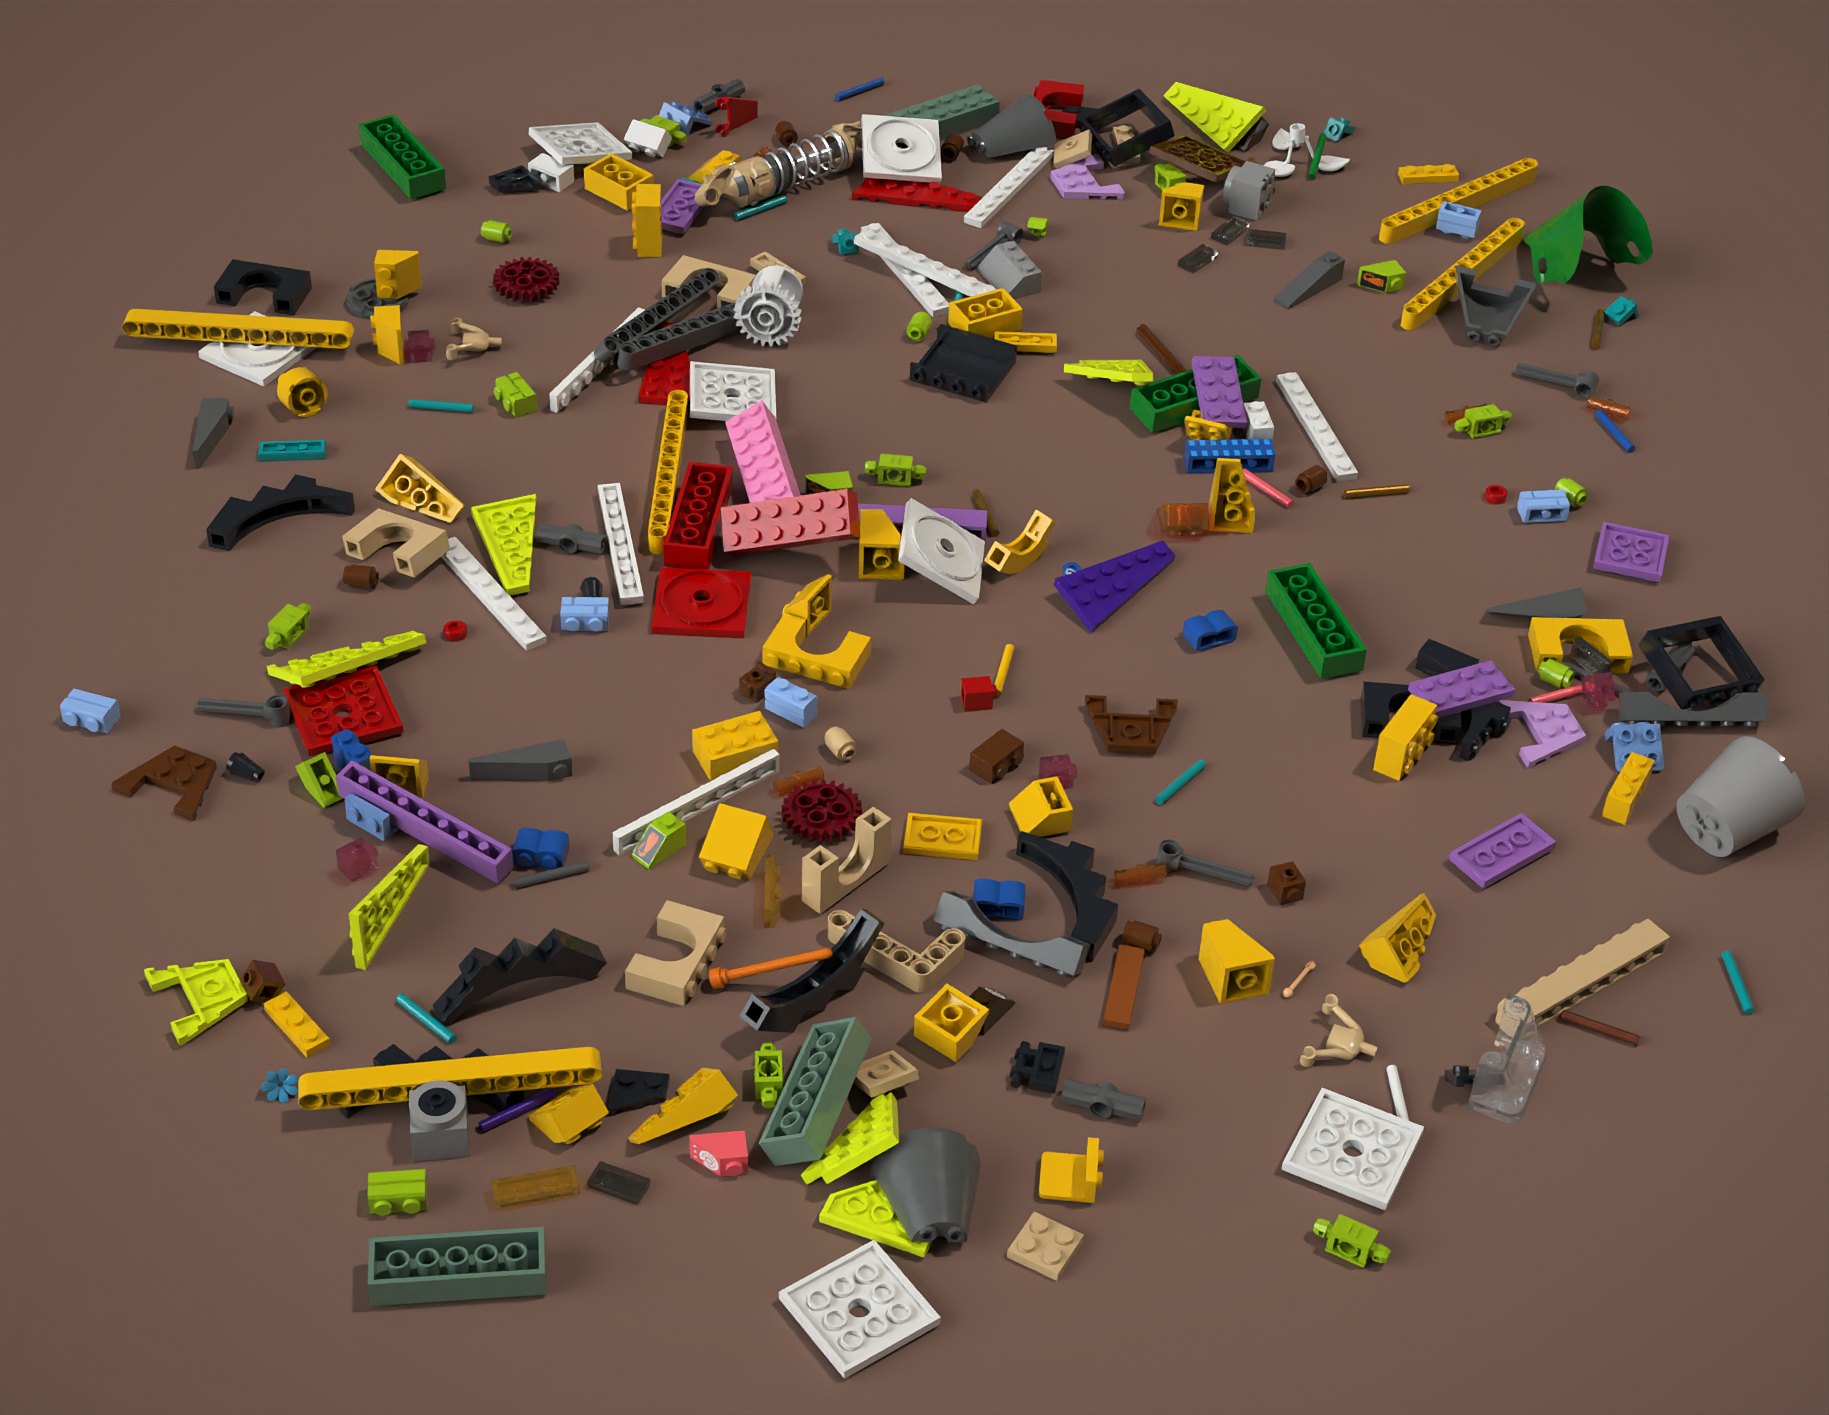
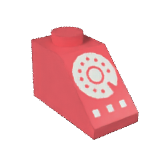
M745 1131L689 1135L690 1158L720 1177L748 1174Z

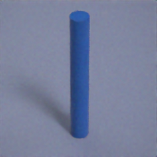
M881 77L835 94V98L837 101L881 86L884 84V79Z
M1601 409L1597 410L1595 416L1628 453H1632L1635 450V446Z

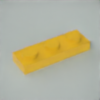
M1450 164L1399 167L1398 170L1402 184L1458 182L1459 173L1455 165Z
M995 331L994 339L1017 345V351L1057 352V334Z
M287 991L263 1003L265 1012L306 1058L330 1046L328 1036Z

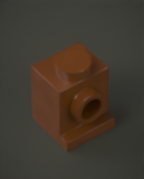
M758 661L755 668L739 678V692L755 703H758L765 698L766 687L776 679V671Z

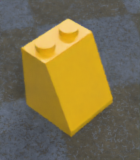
M861 509L859 579L904 580L905 564L898 561L901 543L900 533L884 510Z
M719 803L699 855L704 869L713 873H718V871L725 872L728 876L738 880L742 879V877L750 879L774 836L767 816Z
M1228 919L1203 924L1198 960L1219 1003L1224 1004L1268 995L1273 974L1274 956Z

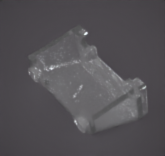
M1508 993L1504 1002L1499 1031L1494 1043L1496 1046L1502 1045L1504 1054L1490 1051L1482 1055L1476 1069L1467 1109L1514 1124L1520 1122L1524 1117L1545 1065L1548 1051L1530 1004L1525 999Z

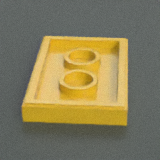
M908 813L903 854L978 860L982 819Z

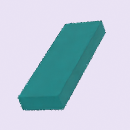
M326 440L259 442V462L326 459Z

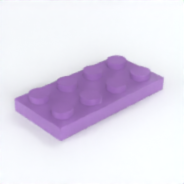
M680 179L676 180L661 200L663 230L672 231L676 234H684L704 208L695 202V193L702 184Z
M1193 356L1191 363L1202 419L1224 424L1227 428H1245L1247 420L1234 357Z
M1492 660L1410 682L1408 687L1412 695L1437 705L1435 715L1438 718L1514 697L1516 691Z
M1520 813L1451 851L1449 860L1484 889L1555 849L1557 841L1524 814Z

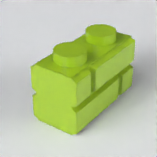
M514 372L508 374L507 377L496 378L494 395L497 400L503 402L507 412L511 411L518 418L526 413L530 414L537 411V394L519 373Z
M426 1169L368 1173V1205L370 1214L380 1216L393 1212L414 1214L427 1210Z

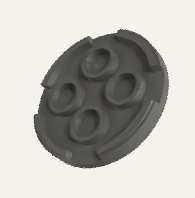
M375 278L362 280L354 284L346 297L349 311L356 316L371 319L370 315H374V307L400 305V312H402L407 307L409 301L408 294L399 299L377 298Z

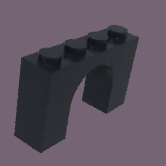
M232 259L214 285L216 303L236 306L242 296L250 289L268 286L277 288L272 295L275 313L294 316L312 289L310 271Z
M1363 682L1361 694L1362 737L1379 738V735L1389 723V714L1399 710L1411 695L1408 690L1409 685ZM1460 712L1438 718L1433 728L1434 743L1458 745L1462 727Z

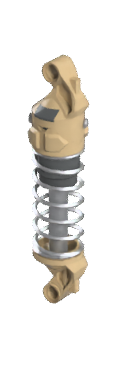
M860 121L851 124L833 125L830 130L824 133L823 137L816 134L812 142L809 139H803L800 146L792 143L788 150L780 147L777 150V154L767 152L764 158L756 156L738 163L734 161L729 165L717 167L712 174L703 177L704 183L695 193V202L701 207L717 204L720 196L740 208L748 205L755 206L759 201L779 194L781 190L788 191L793 186L803 185L805 181L812 182L817 177L824 178L829 173L845 170L853 162L856 147L862 148V127ZM820 138L822 140V147L816 149L815 140ZM807 142L812 146V151L804 153L803 144ZM797 147L801 155L792 157L791 149ZM828 162L829 168L825 167L823 163ZM817 166V172H814L811 167ZM820 166L826 170L825 173L819 174ZM805 170V177L799 172ZM808 171H810L815 176H813L812 178H807ZM796 175H798L803 180L799 183L795 182Z

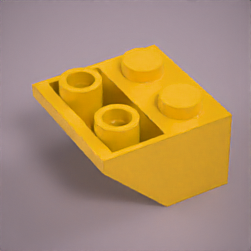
M1058 776L1033 781L1009 802V808L1020 832L1024 831L1042 837L1069 832L1072 829L1073 808Z

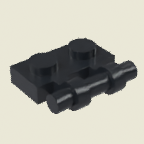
M1022 1041L1020 1047L1015 1052L1014 1058L1016 1063L1011 1068L1010 1085L1014 1088H1019L1022 1081L1029 1080V1089L1055 1094L1066 1047L1039 1042L1038 1049L1036 1050L1030 1048L1031 1044L1029 1042ZM1034 1062L1033 1068L1027 1067L1026 1064Z

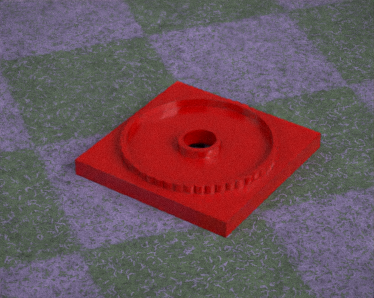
M660 567L651 634L744 638L751 572ZM707 597L709 599L705 601H698L695 598Z
M376 665L351 673L338 674L336 678L331 680L316 681L315 685L303 688L301 685H294L283 688L284 696L288 699L290 712L308 756L333 751L331 736L346 729L357 735L359 743L404 733L403 724ZM342 711L351 713L344 717L336 716L337 713Z

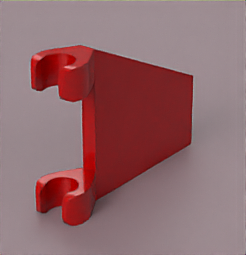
M721 97L715 100L716 107L721 106V110H727V123L716 126V133L721 132L722 137H726L730 131L758 118V101L733 97Z

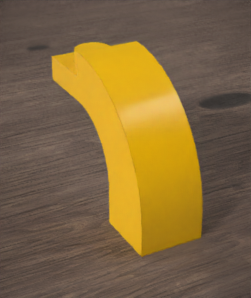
M1035 510L1021 535L1009 544H1001L995 541L984 561L1005 574L1020 572L1034 563L1047 548L1049 542L1046 539L1056 521L1041 511Z

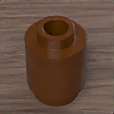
M781 121L777 124L775 133L783 146L789 147L790 144L797 142L798 134L790 122Z
M949 134L941 146L943 158L946 160L957 158L964 146L963 138L958 134Z
M1319 465L1310 467L1298 475L1295 480L1296 488L1303 494L1313 492L1327 483V472Z
M358 564L345 566L343 572L344 584H348L350 587L373 589L374 585L378 584L379 572L376 571L374 566Z
M1136 920L1134 922L1127 921L1122 934V940L1126 941L1127 945L1144 948L1148 952H1152L1154 948L1158 949L1162 939V934L1159 933L1158 927Z

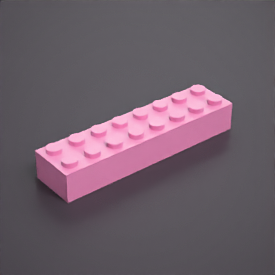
M762 400L725 422L750 503L801 496L775 416Z

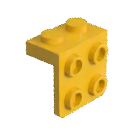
M1193 409L1192 416H1186L1184 420L1187 436L1193 440H1230L1233 428H1227L1224 424L1202 419L1201 411Z
M1088 1137L1086 1155L1044 1152L1041 1158L1039 1196L1043 1199L1094 1203L1096 1188H1102L1103 1172L1097 1171L1098 1167H1103L1104 1150H1099V1138Z

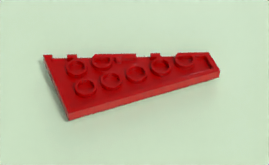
M866 178L852 193V200H859V197L869 198V202L888 200L889 204L920 207V204H927L933 209L945 206L949 207L952 211L969 212L983 198L974 193L958 190L955 187H948L938 182Z
M665 322V323L661 324V326L658 327L657 330H660V329H662V328H665V327H668V326H671V325H674V324H671V323H669V322ZM687 350L647 364L639 393V403L667 405L668 395L671 391L683 390L688 395V407H690V360Z

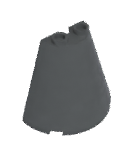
M1032 95L1019 97L974 133L967 136L968 145L975 150L978 149L980 153L988 158L1054 145L1057 143L1052 121L1047 120L1044 114L1046 109Z
M1456 265L1455 279L1468 339L1473 342L1477 341L1491 346H1498L1508 335L1534 291L1536 283L1516 279L1512 291L1473 283L1476 269Z
M921 1128L899 1135L898 1144L873 1158L871 1171L910 1240L931 1242L937 1236H944L947 1238V1242H967L981 1167L977 1148L974 1144L971 1145L966 1141V1136L944 1128Z

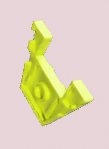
M229 959L194 963V967L186 968L172 965L167 967L168 970L155 971L154 968L144 969L145 977L153 992L180 983L195 1014L170 1022L171 1029L180 1046L248 1001L247 993Z

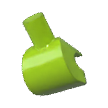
M1030 217L1027 226L1032 230L1031 234L1044 237L1049 226V219Z

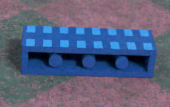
M1272 439L1186 440L1184 461L1187 473H1215L1217 458L1240 459L1242 468L1250 472H1273L1275 451Z

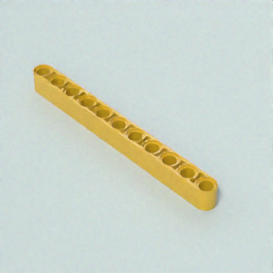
M1531 158L1522 159L1384 218L1381 222L1379 240L1385 244H1393L1437 225L1439 209L1444 201L1476 208L1527 186L1535 181L1538 162Z
M1519 218L1508 219L1406 303L1403 307L1401 318L1402 328L1406 330L1418 329L1459 294L1455 279L1456 265L1476 269L1475 281L1516 247L1522 240L1524 221Z
M148 309L129 310L122 324L123 332L133 337L337 349L349 347L354 334L353 325L347 321Z
M683 390L671 391L667 401L648 527L649 551L657 555L664 554L663 544L676 502L688 417V395Z
M580 1047L312 1072L302 1075L298 1080V1104L306 1110L404 1102L409 1101V1090H416L427 1082L439 1080L448 1081L457 1086L465 1085L466 1096L592 1084L602 1078L601 1057L599 1050L594 1047Z

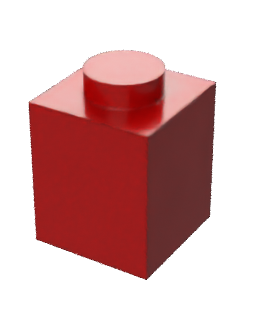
M990 676L961 678L960 696L964 711L993 709V699H997L996 685H992Z

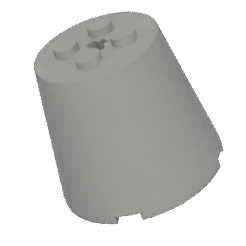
M1749 736L1739 737L1737 740L1732 741L1679 797L1676 805L1677 815L1685 832L1694 843L1711 855L1725 857L1787 825L1803 813L1805 795L1801 782L1795 771L1790 773L1782 762L1785 758L1777 750L1757 738Z

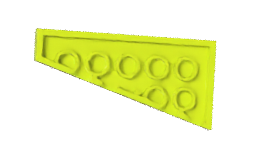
M1175 82L1163 95L1227 153L1267 111L1259 105Z
M536 494L471 507L473 519L503 588L509 596L530 592Z
M410 631L385 637L383 639L384 643L364 642L361 643L362 648L350 649L349 646L314 654L310 656L311 660L309 661L307 659L289 660V665L284 667H277L275 664L268 665L267 670L270 676L289 681L291 684L301 685L303 688L315 685L316 681L336 678V674L342 672L351 673L356 671L359 666L377 664L379 659L395 658L402 651H415L418 649V646L426 644L425 634Z
M418 844L348 913L351 928L350 938H352L353 943L352 955L355 958L356 968L367 969L429 867L428 846Z

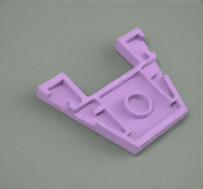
M1099 154L1091 155L1051 171L1050 178L1064 199H1089V196H1100L1101 199L1106 200L1108 196H1117V200H1125V192L1119 184L1099 186L1090 171L1104 169V162Z
M1509 700L1497 701L1511 707L1510 718H1523L1538 745L1520 747L1519 755L1527 769L1535 767L1536 763L1541 760H1549L1550 756L1557 752L1564 753L1585 743L1586 734L1567 704Z

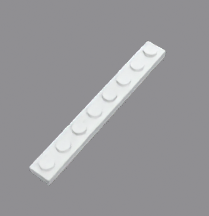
M1046 146L1032 149L964 216V223L982 228L1054 157V150Z
M872 223L861 227V232L870 230L876 235L888 238L896 243L879 223ZM880 256L932 317L948 314L949 303L924 275Z
M864 230L854 238V244L970 297L997 290L992 285H987L974 277L962 274L959 270L951 269L939 261L931 260L923 254L909 250L906 246H900L888 238L876 235L873 231Z
M638 307L618 328L642 313L645 309ZM593 351L549 393L550 411L559 413L613 359L607 363H602L596 359Z
M1289 372L1277 375V385L1336 482L1356 480L1358 471L1296 372Z
M620 483L598 485V494L621 605L644 603V595Z
M456 537L448 539L450 550L443 554L441 558L526 651L546 644V635Z
M772 749L690 793L661 806L659 809L640 817L638 820L613 832V850L620 856L635 848L649 824L668 811L682 822H685L780 772V754Z

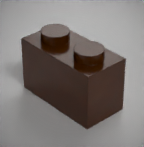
M1000 729L970 752L969 770L992 784L997 779L1004 777L1015 765L1017 766L1022 762L1024 758V742L1004 729Z

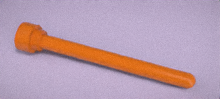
M825 948L732 970L722 969V967L709 970L710 983L714 990L724 988L731 980L829 959L832 956V950Z

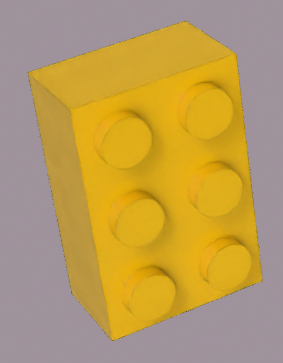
M610 153L584 168V184L586 190L622 209L629 210L632 208V192H636L637 184H654V175Z
M637 184L636 192H632L633 249H637V257H661V184Z
M1004 288L949 302L948 324L951 327L989 338H994L995 331L1015 332L1022 330L1023 309Z
M1412 694L1408 697L1379 735L1374 771L1398 781L1401 780L1405 773H1410L1414 761L1420 760L1425 746L1429 747L1434 739L1432 729L1438 720V716L1435 715L1436 704Z
M760 711L692 730L693 753L710 782L772 749L778 752V739Z

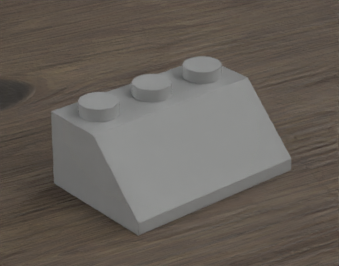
M1007 241L996 245L977 266L978 272L990 285L996 289L1004 288L1013 299L1041 292V270L1015 241Z

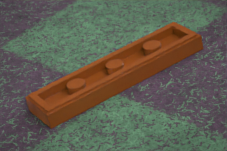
M1119 944L1103 1026L1129 1031L1144 958V948Z

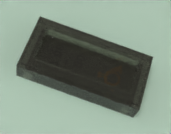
M1233 216L1211 233V238L1228 245L1249 229L1250 223Z
M1247 229L1245 246L1285 250L1286 233Z
M1202 244L1180 258L1178 266L1194 274L1218 258V251Z
M1580 636L1575 638L1570 657L1587 671L1608 680L1612 661Z
M602 1161L598 1163L587 1180L588 1188L635 1205L640 1203L650 1186L649 1178Z

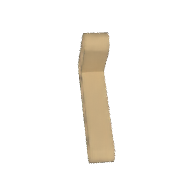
M836 910L830 913L828 916L829 941L836 944L850 927L855 916L843 910ZM947 929L921 954H918L880 931L864 962L911 990L925 993L930 991L963 959L965 935L959 929Z

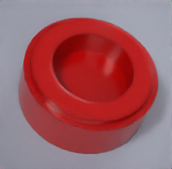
M1491 485L1486 488L1484 497L1491 504H1503L1507 499L1508 492L1500 485Z
M452 620L443 627L444 637L449 641L458 642L467 637V625L462 621Z

